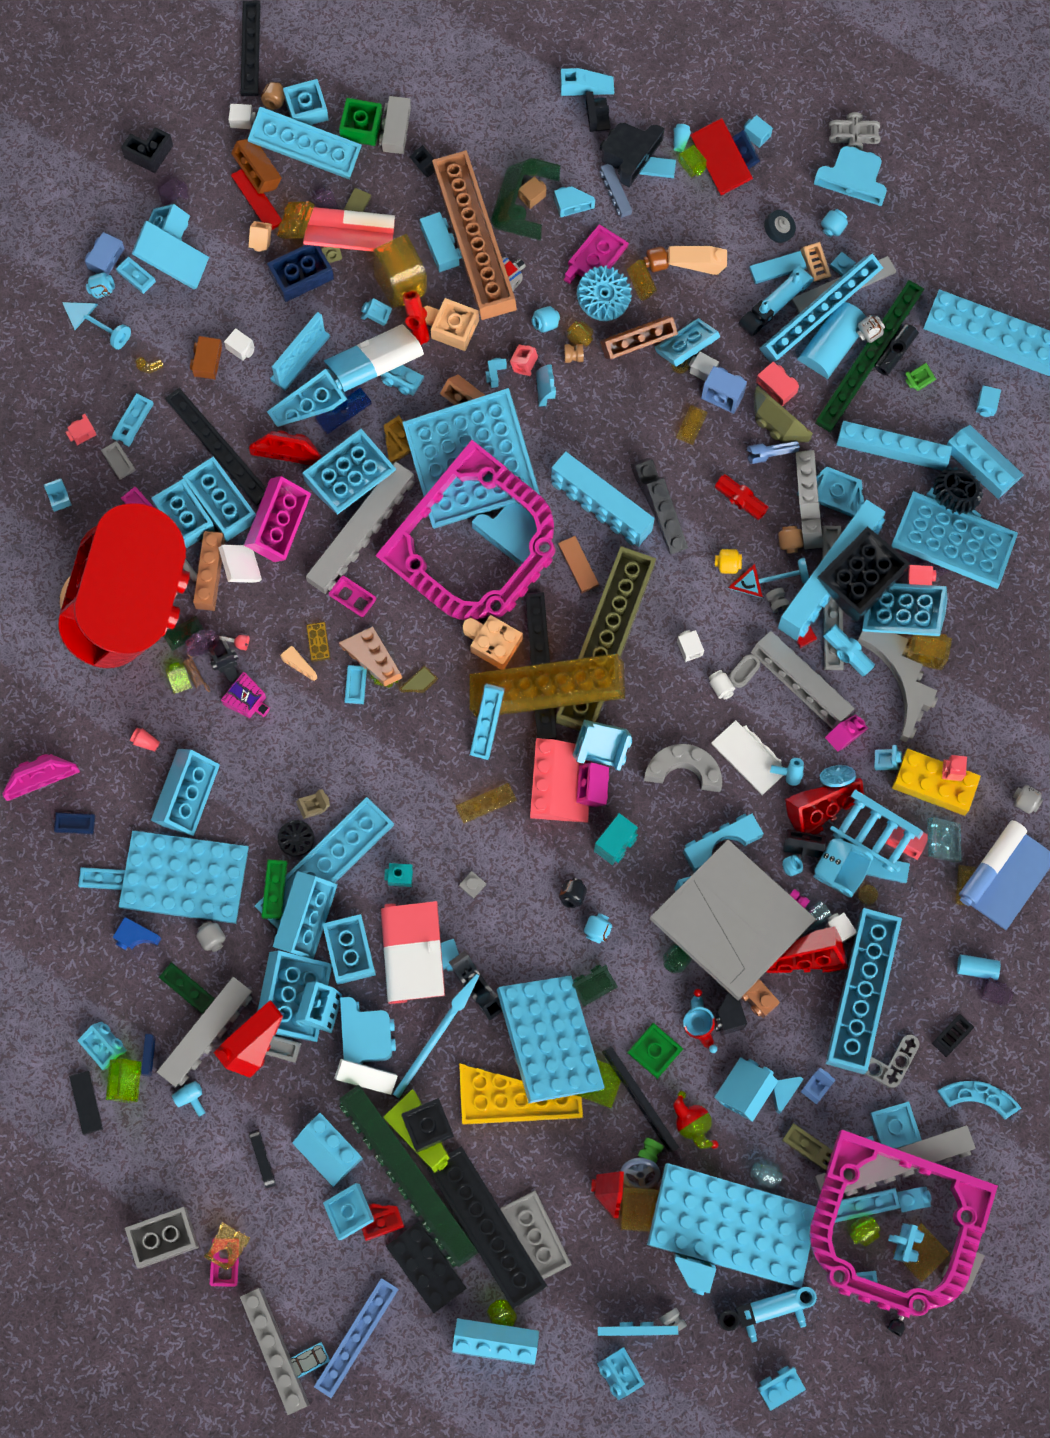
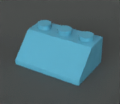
M175 204L153 209L148 222L182 241L181 237L184 230L188 227L190 215Z
M321 1113L293 1141L294 1146L333 1187L363 1159Z
M673 1253L675 1262L692 1292L704 1295V1292L710 1293L716 1272L715 1264Z

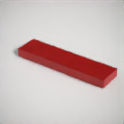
M242 169L231 175V178L262 223L272 224L271 230L283 224L282 219L264 193L258 194Z

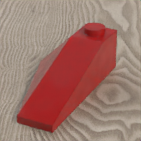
M836 927L816 930L796 940L766 973H791L797 969L804 970V973L811 972V969H822V972L847 969L848 963L842 939Z
M271 1000L268 1001L227 1038L214 1054L225 1069L249 1078L252 1077L263 1066L265 1054L271 1047L270 1042L272 1037L276 1035L283 1015Z
M623 1171L597 1174L596 1179H592L591 1191L595 1192V1198L613 1219H618L620 1202L623 1194Z

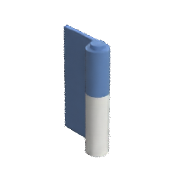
M1013 820L1009 822L959 893L962 903L967 906L971 905L1004 930L1008 929L1050 869V851L1026 834V828Z

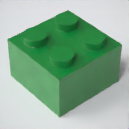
M346 98L339 128L340 137L356 143L376 146L383 116L382 104Z

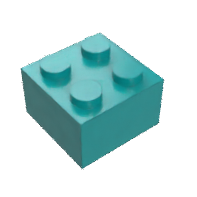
M619 813L595 843L594 852L611 865L615 861L619 863L625 856L627 846L631 848L636 842L638 827Z

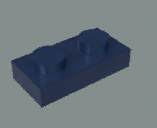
M744 130L732 137L748 169L760 162Z

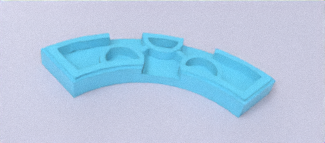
M956 1082L937 1091L948 1108L961 1102H979L996 1110L1004 1120L1021 1109L1019 1104L1005 1091L984 1082Z

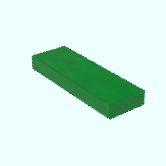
M267 860L262 919L281 920L287 861Z

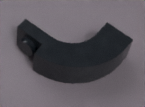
M463 951L449 961L454 970L453 972L463 987L475 974L479 975L470 996L490 1021L500 1014L502 1007L499 997L483 979L466 951Z

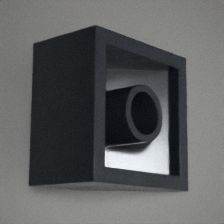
M729 992L715 1016L714 1028L716 1032H720L721 1036L743 1030L747 1025L740 999L737 1000Z

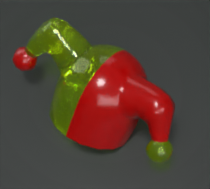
M679 1091L678 1098L673 1103L677 1115L676 1128L678 1133L686 1139L693 1140L700 1149L717 1148L718 1142L716 1140L709 1141L705 1136L712 1125L709 1112L700 1105L687 1107L683 1102L686 1093Z

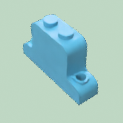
M843 147L840 150L835 166L833 168L827 166L820 167L814 181V185L882 206L887 192L884 185L876 182L882 163L881 158L874 153L864 152L856 147Z
M515 503L505 506L494 519L488 515L480 514L472 521V528L519 566L530 555L529 542L537 532V527L533 516L520 504Z
M341 997L344 1060L363 1065L364 1062L386 1061L390 1059L392 1051H396V1041L391 1039V1031H395L394 1019H390L389 1014L383 1010L360 1012L359 1002H356L351 997Z

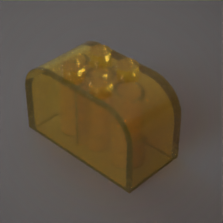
M407 233L373 249L374 277L393 309L404 305L403 295L405 292L414 290L417 291L420 297L426 293V271Z

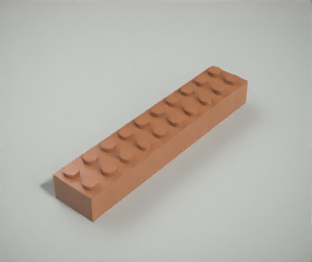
M467 150L432 160L434 173L481 320L516 311V301Z

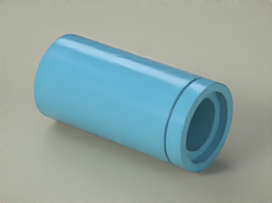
M960 954L957 974L998 980L1001 963L998 960Z

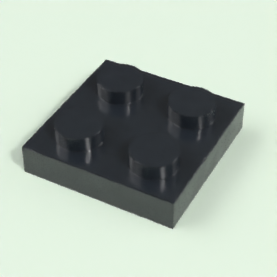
M439 1098L401 1114L417 1153L454 1137Z

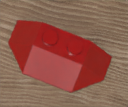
M271 431L249 446L251 455L306 465H313L322 458L308 437L302 434L291 435L285 431Z

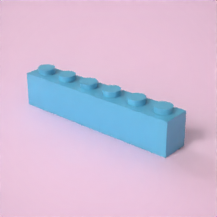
M843 421L837 440V446L941 471L946 470L952 450L951 446Z

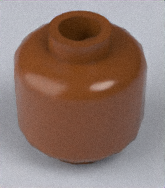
M660 246L647 250L646 257H643L645 267H649L651 272L667 269L669 267L668 249L665 250L664 247Z

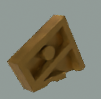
M399 415L384 425L388 458L392 464L411 453L403 426L404 421Z

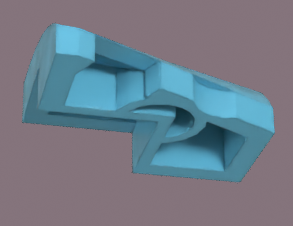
M545 365L536 372L539 406H546L547 399H555L556 387H554L552 365Z

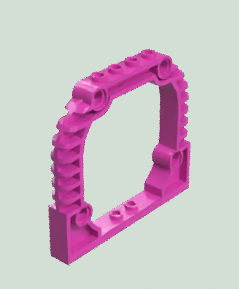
M471 440L376 554V557L440 610L459 620L474 618L478 620L488 617L490 614L494 617H502L507 611L513 610L516 606L515 601L527 593V587L530 583L536 582L541 575L540 571L544 567L547 568L553 561L552 557L556 550L552 542L554 519L550 507L537 492L509 471L476 442ZM488 474H492V480L489 482H485L484 477ZM456 477L462 482L477 480L486 489L499 487L529 511L537 527V532L529 542L530 555L500 591L493 590L486 593L479 602L461 600L425 572L427 564L421 556L415 553L414 539L409 535L423 517L426 518L430 514V508L435 503L437 504L441 501L443 493ZM548 544L550 549L547 552H541L542 545ZM415 561H420L419 568L412 569V564ZM494 603H501V608L498 611L492 610Z
M840 1130L810 1226L811 1248L816 1260L827 1272V1282L831 1286L838 1288V1293L846 1296H850V1294L857 1295L859 1301L870 1304V1301L878 1303L877 1307L887 1311L890 1308L898 1310L897 1314L909 1318L910 1315L921 1316L926 1314L929 1309L949 1304L962 1293L968 1283L998 1186L845 1130ZM877 1154L898 1161L901 1167L908 1169L914 1167L919 1169L918 1172L927 1176L934 1174L952 1181L950 1190L958 1205V1208L953 1213V1221L959 1226V1231L948 1270L942 1282L931 1291L914 1288L903 1293L856 1276L855 1269L851 1263L838 1258L835 1254L832 1243L833 1226L845 1188L858 1181L860 1177L859 1168L875 1160ZM845 1169H849L852 1172L853 1177L851 1180H847L844 1177ZM963 1211L969 1214L968 1222H964L961 1219ZM836 1271H840L843 1275V1280L840 1283L836 1282L833 1277ZM916 1299L921 1302L922 1307L920 1311H916L913 1308V1302Z

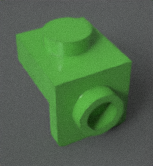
M927 363L911 373L909 371L905 373L907 379H905L906 383L911 389L914 388L917 391L936 380Z

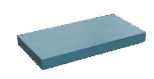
M148 221L144 222L132 251V255L192 289H197L209 259L207 255Z

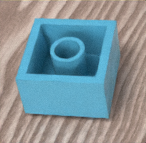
M317 79L283 88L286 105L292 119L308 125L329 120L327 107Z

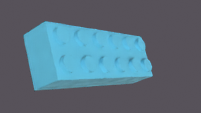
M565 452L553 465L551 470L552 485L558 490H564L567 493V497L572 501L577 500L581 503V507L585 511L593 512L598 521L609 524L611 526L610 529L616 534H622L630 545L635 544L639 547L652 532L654 517L569 453Z

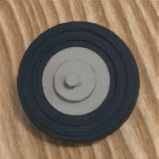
M775 210L765 219V231L773 241L784 243L794 236L796 225L792 216L786 211Z

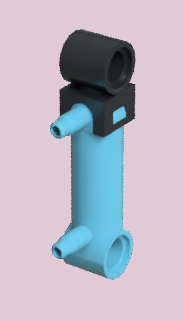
M801 266L797 267L784 283L764 301L760 300L752 308V311L747 312L741 318L738 324L753 337L800 291L803 292L810 286L814 278Z
M802 1287L735 1307V1311L725 1310L719 1315L718 1324L725 1331H733L737 1329L739 1324L741 1328L746 1327L752 1343L757 1341V1334L753 1324L795 1312L797 1321L802 1328L806 1326L802 1309L809 1308L815 1304L817 1299L816 1293L810 1287ZM804 1291L810 1295V1301L806 1304L800 1300V1294ZM727 1314L734 1318V1323L730 1327L726 1326L723 1321Z

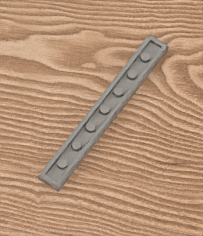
M822 526V560L840 537L841 526ZM830 597L826 607L823 608V636L835 624L843 631V611L832 597ZM825 638L824 670H843L844 662L839 659L836 653L837 650Z

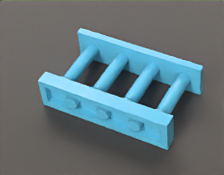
M854 790L851 795L855 800L853 802L854 806L839 829L831 826L830 829L834 832L832 836L841 840L845 839L867 850L874 858L883 862L882 867L888 871L893 872L895 870L899 872L900 868L895 863L909 841L914 839V837L920 839L923 831L857 790ZM866 806L871 810V815L856 839H853L845 833L860 809ZM882 816L888 820V825L871 850L864 846L862 842L876 820ZM900 827L905 830L903 832L904 836L889 860L880 856L879 852L894 828Z

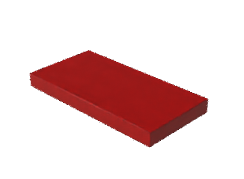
M722 118L690 135L720 195L753 179Z

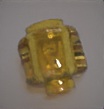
M576 320L567 330V338L575 346L583 344L587 347L593 340L591 336L594 331L583 320L579 322Z

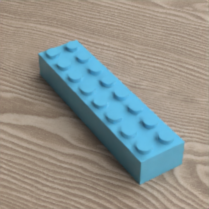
M939 289L923 329L1050 376V330Z
M866 499L781 616L778 626L779 630L796 641L800 636L804 637L811 622L814 623L820 615V610L822 607H826L831 597L817 577L867 526L878 535L885 522L883 518L885 515L884 510Z
M865 908L860 912L856 929L857 933L854 937L825 1064L860 1074H865L868 1071L902 918Z

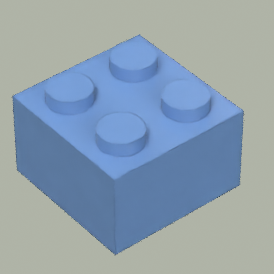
M713 366L704 383L701 399L734 414L744 396L747 381L739 375L734 376L728 373L724 368Z

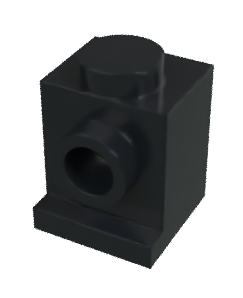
M422 145L414 151L410 158L426 177H429L434 173L432 162L434 158Z

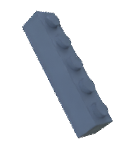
M609 164L601 166L599 174L601 178H604V186L609 189L608 195L613 198V206L616 205L617 215H620L621 218L631 215V206L613 166Z

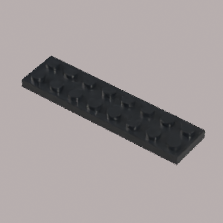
M461 1146L448 1154L450 1159L447 1161L448 1164L441 1171L437 1170L436 1172L430 1167L427 1169L514 1310L548 1288Z

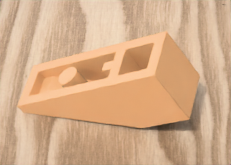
M670 246L668 248V264L718 275L727 267V250L713 246Z

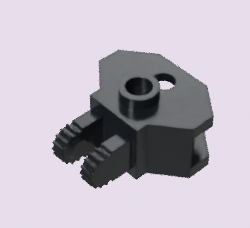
M226 640L221 641L226 652L219 656H216L211 646L208 647L212 657L209 661L214 671L218 669L220 673L224 672L229 682H236L239 676L234 666L237 665L236 660L239 658L235 650H230Z

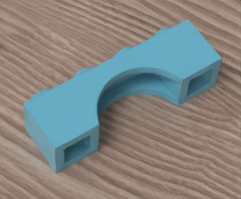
M743 814L736 818L735 823L730 825L728 822L720 826L719 831L715 833L711 831L703 835L702 840L698 842L693 840L687 843L683 854L693 872H696L712 856V850L719 842L730 839L746 846L762 838L764 833L753 814L748 816Z

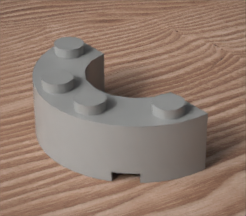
M676 744L659 751L650 761L644 777V781L663 784L665 777L670 771L677 768H685L698 776L701 790L720 792L722 788L721 771L714 758L705 750L689 744Z

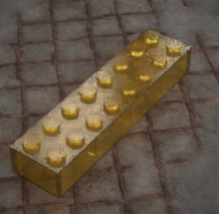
M619 654L469 674L470 710L477 718L486 683L505 688L499 715L625 698L624 662Z

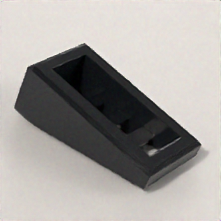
M959 1014L933 1041L932 1045L947 1057L973 1030L974 1026ZM957 1022L966 1029L965 1032L956 1025ZM951 1028L955 1029L961 1036L958 1037ZM948 1034L955 1041V1043H953L945 1035Z

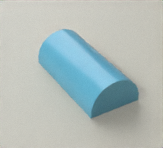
M844 302L829 315L797 360L828 379L859 336L856 333L859 331L858 323L866 318L865 314L856 306Z

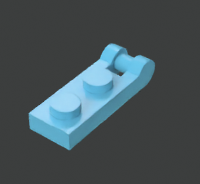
M136 393L113 432L112 439L120 440L129 447L152 408L153 401ZM124 429L128 431L127 435L122 434Z

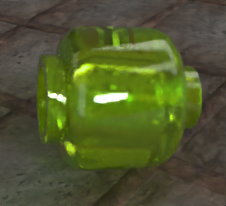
M864 1215L851 1224L852 1233H850V1236L855 1244L860 1243L863 1246H868L880 1237L879 1231H881V1228L872 1216L869 1218Z
M496 1300L488 1307L487 1316L491 1324L511 1327L515 1324L517 1314L507 1300Z

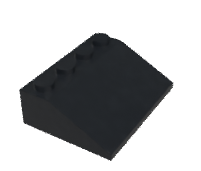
M867 526L817 579L842 611L857 623L906 573L910 563Z

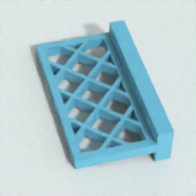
M317 312L272 366L274 375L270 378L271 381L285 391L330 338V334L324 329L322 314Z

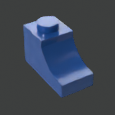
M126 917L113 936V939L117 941L115 945L124 950L127 947L133 950L134 946L141 943L158 945L161 940L159 935Z

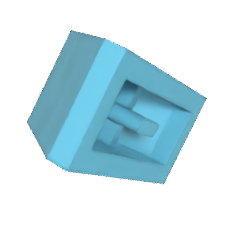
M802 1077L778 1080L772 1091L777 1113L780 1114L803 1081Z

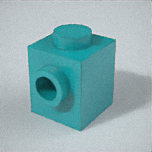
M389 863V869H385L384 880H388V886L412 887L413 864Z

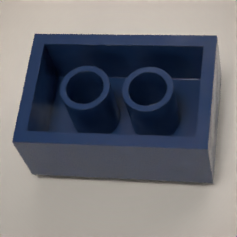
M304 245L267 263L269 274L285 302L334 279L333 270L320 246Z

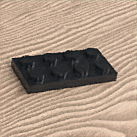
M419 1221L386 1245L389 1252L433 1313H436L467 1289Z

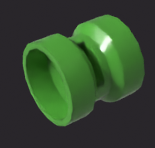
M646 1137L644 1149L639 1151L638 1157L649 1159L656 1164L658 1160L657 1155L662 1152L664 1146Z

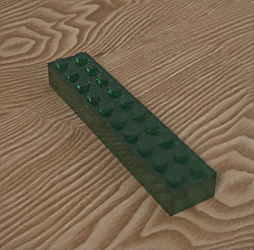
M357 1085L339 1098L342 1103L339 1105L346 1117H352L353 1121L350 1123L358 1134L361 1132L364 1134L365 1137L362 1140L371 1151L374 1148L377 1153L374 1157L381 1167L386 1165L389 1169L386 1174L393 1184L398 1182L401 1186L398 1188V1191L403 1198L411 1200L413 1204L410 1205V1208L417 1217L420 1215L423 1217V1226L429 1234L431 1232L435 1234L436 1238L434 1241L439 1249L442 1251L445 1248L448 1253L446 1258L454 1268L457 1265L460 1269L476 1257L479 1253L360 1085Z

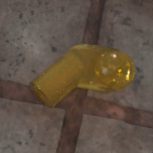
M139 357L135 361L137 369L148 374L164 367L160 359L149 363L143 357Z

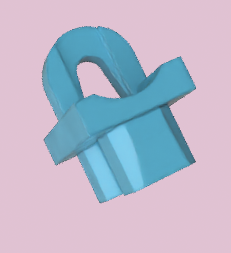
M903 1223L900 1236L889 1235L888 1241L897 1244L894 1260L917 1262L919 1253L912 1249L913 1243H921L924 1237V1233L917 1229L918 1226Z

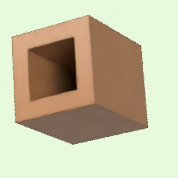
M534 176L518 189V197L531 209L546 197V185L541 180L538 181Z

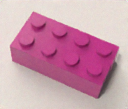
M282 476L271 478L244 546L273 562L286 560L311 493Z

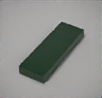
M172 962L158 977L202 1014L215 1000L212 995Z

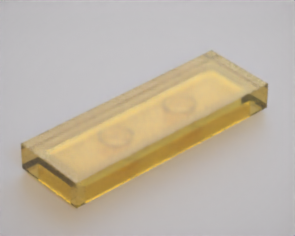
M509 783L456 805V809L463 824L517 800Z

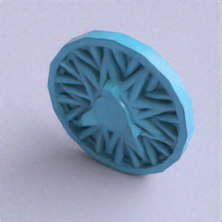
M845 765L828 767L820 774L821 783L829 787H842L852 783L856 778L855 770Z

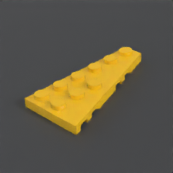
M459 1063L462 1125L583 1118L582 1097L572 1095L528 1103L522 1080Z

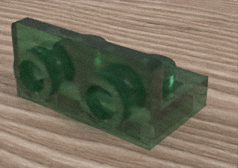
M598 965L590 970L591 974L587 976L583 974L573 980L572 987L576 989L578 999L583 1007L618 988L608 971L607 965L603 967Z

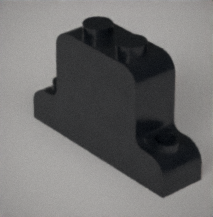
M619 123L614 129L610 130L606 141L603 140L600 145L602 162L618 169L621 184L630 188L662 143L665 128L659 125H651L646 131H642L627 123Z

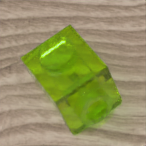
M179 662L170 664L168 669H166V674L173 693L176 694L192 688L184 663L179 664Z

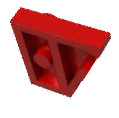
M368 1204L375 1221L361 1229L365 1240L368 1241L403 1228L404 1224L397 1206Z

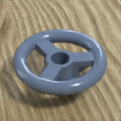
M646 1158L631 1159L621 1168V1171L624 1172V1184L635 1190L650 1189L657 1185L661 1177L659 1167L653 1161ZM654 1171L655 1176L653 1180L646 1183L645 1178L647 1174ZM626 1173L634 1175L638 1179L639 1184L631 1182L627 1178Z

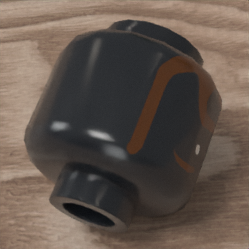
M580 879L565 880L559 892V899L567 908L581 906L586 896L587 888Z

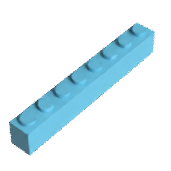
M873 254L864 257L759 348L770 363L777 361L880 272L883 266Z

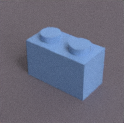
M103 232L95 240L92 251L88 252L85 257L87 268L97 274L104 272L109 275L125 249L123 242Z

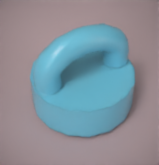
M791 855L783 860L782 866L788 876L802 872L803 864L797 855Z

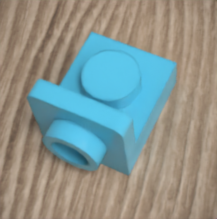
M373 298L362 306L361 312L363 314L361 319L365 320L368 317L384 326L387 323L392 308Z

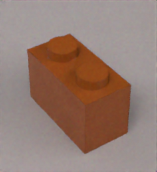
M199 336L198 342H195L193 349L195 357L190 362V370L193 371L194 377L216 380L222 351L221 339Z

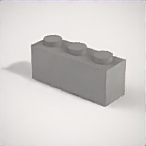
M389 96L388 103H385L384 114H386V119L383 118L382 120L384 134H380L379 145H382L383 152L404 154L411 111L410 98Z

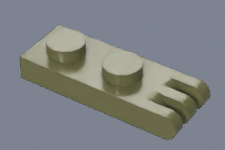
M793 1123L782 1141L826 1171L828 1166L823 1163L827 1162L829 1164L830 1158L828 1156L832 1154L833 1150Z

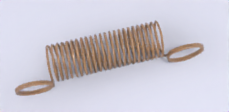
M186 649V652L190 657L191 661L193 662V664L189 661V659H187L188 662L197 671V673L200 674L192 657L188 653V651L190 653L191 651L189 649ZM185 663V664H184V665H185V668H186L187 672L190 673L191 670L189 669V667H188L187 664ZM193 671V673L196 675V677H197V678L200 680V682L205 686L206 690H207L208 692H210V691H211L210 688H209V690L207 689V687H206L207 684L204 683L203 679L201 680V679L197 676V674ZM192 676L191 679H192V681H193L195 687H197V685H196L197 682H196V683L194 682L195 679H194L193 676Z

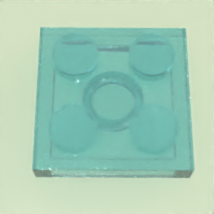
M935 817L927 818L928 856L951 862H960V823Z

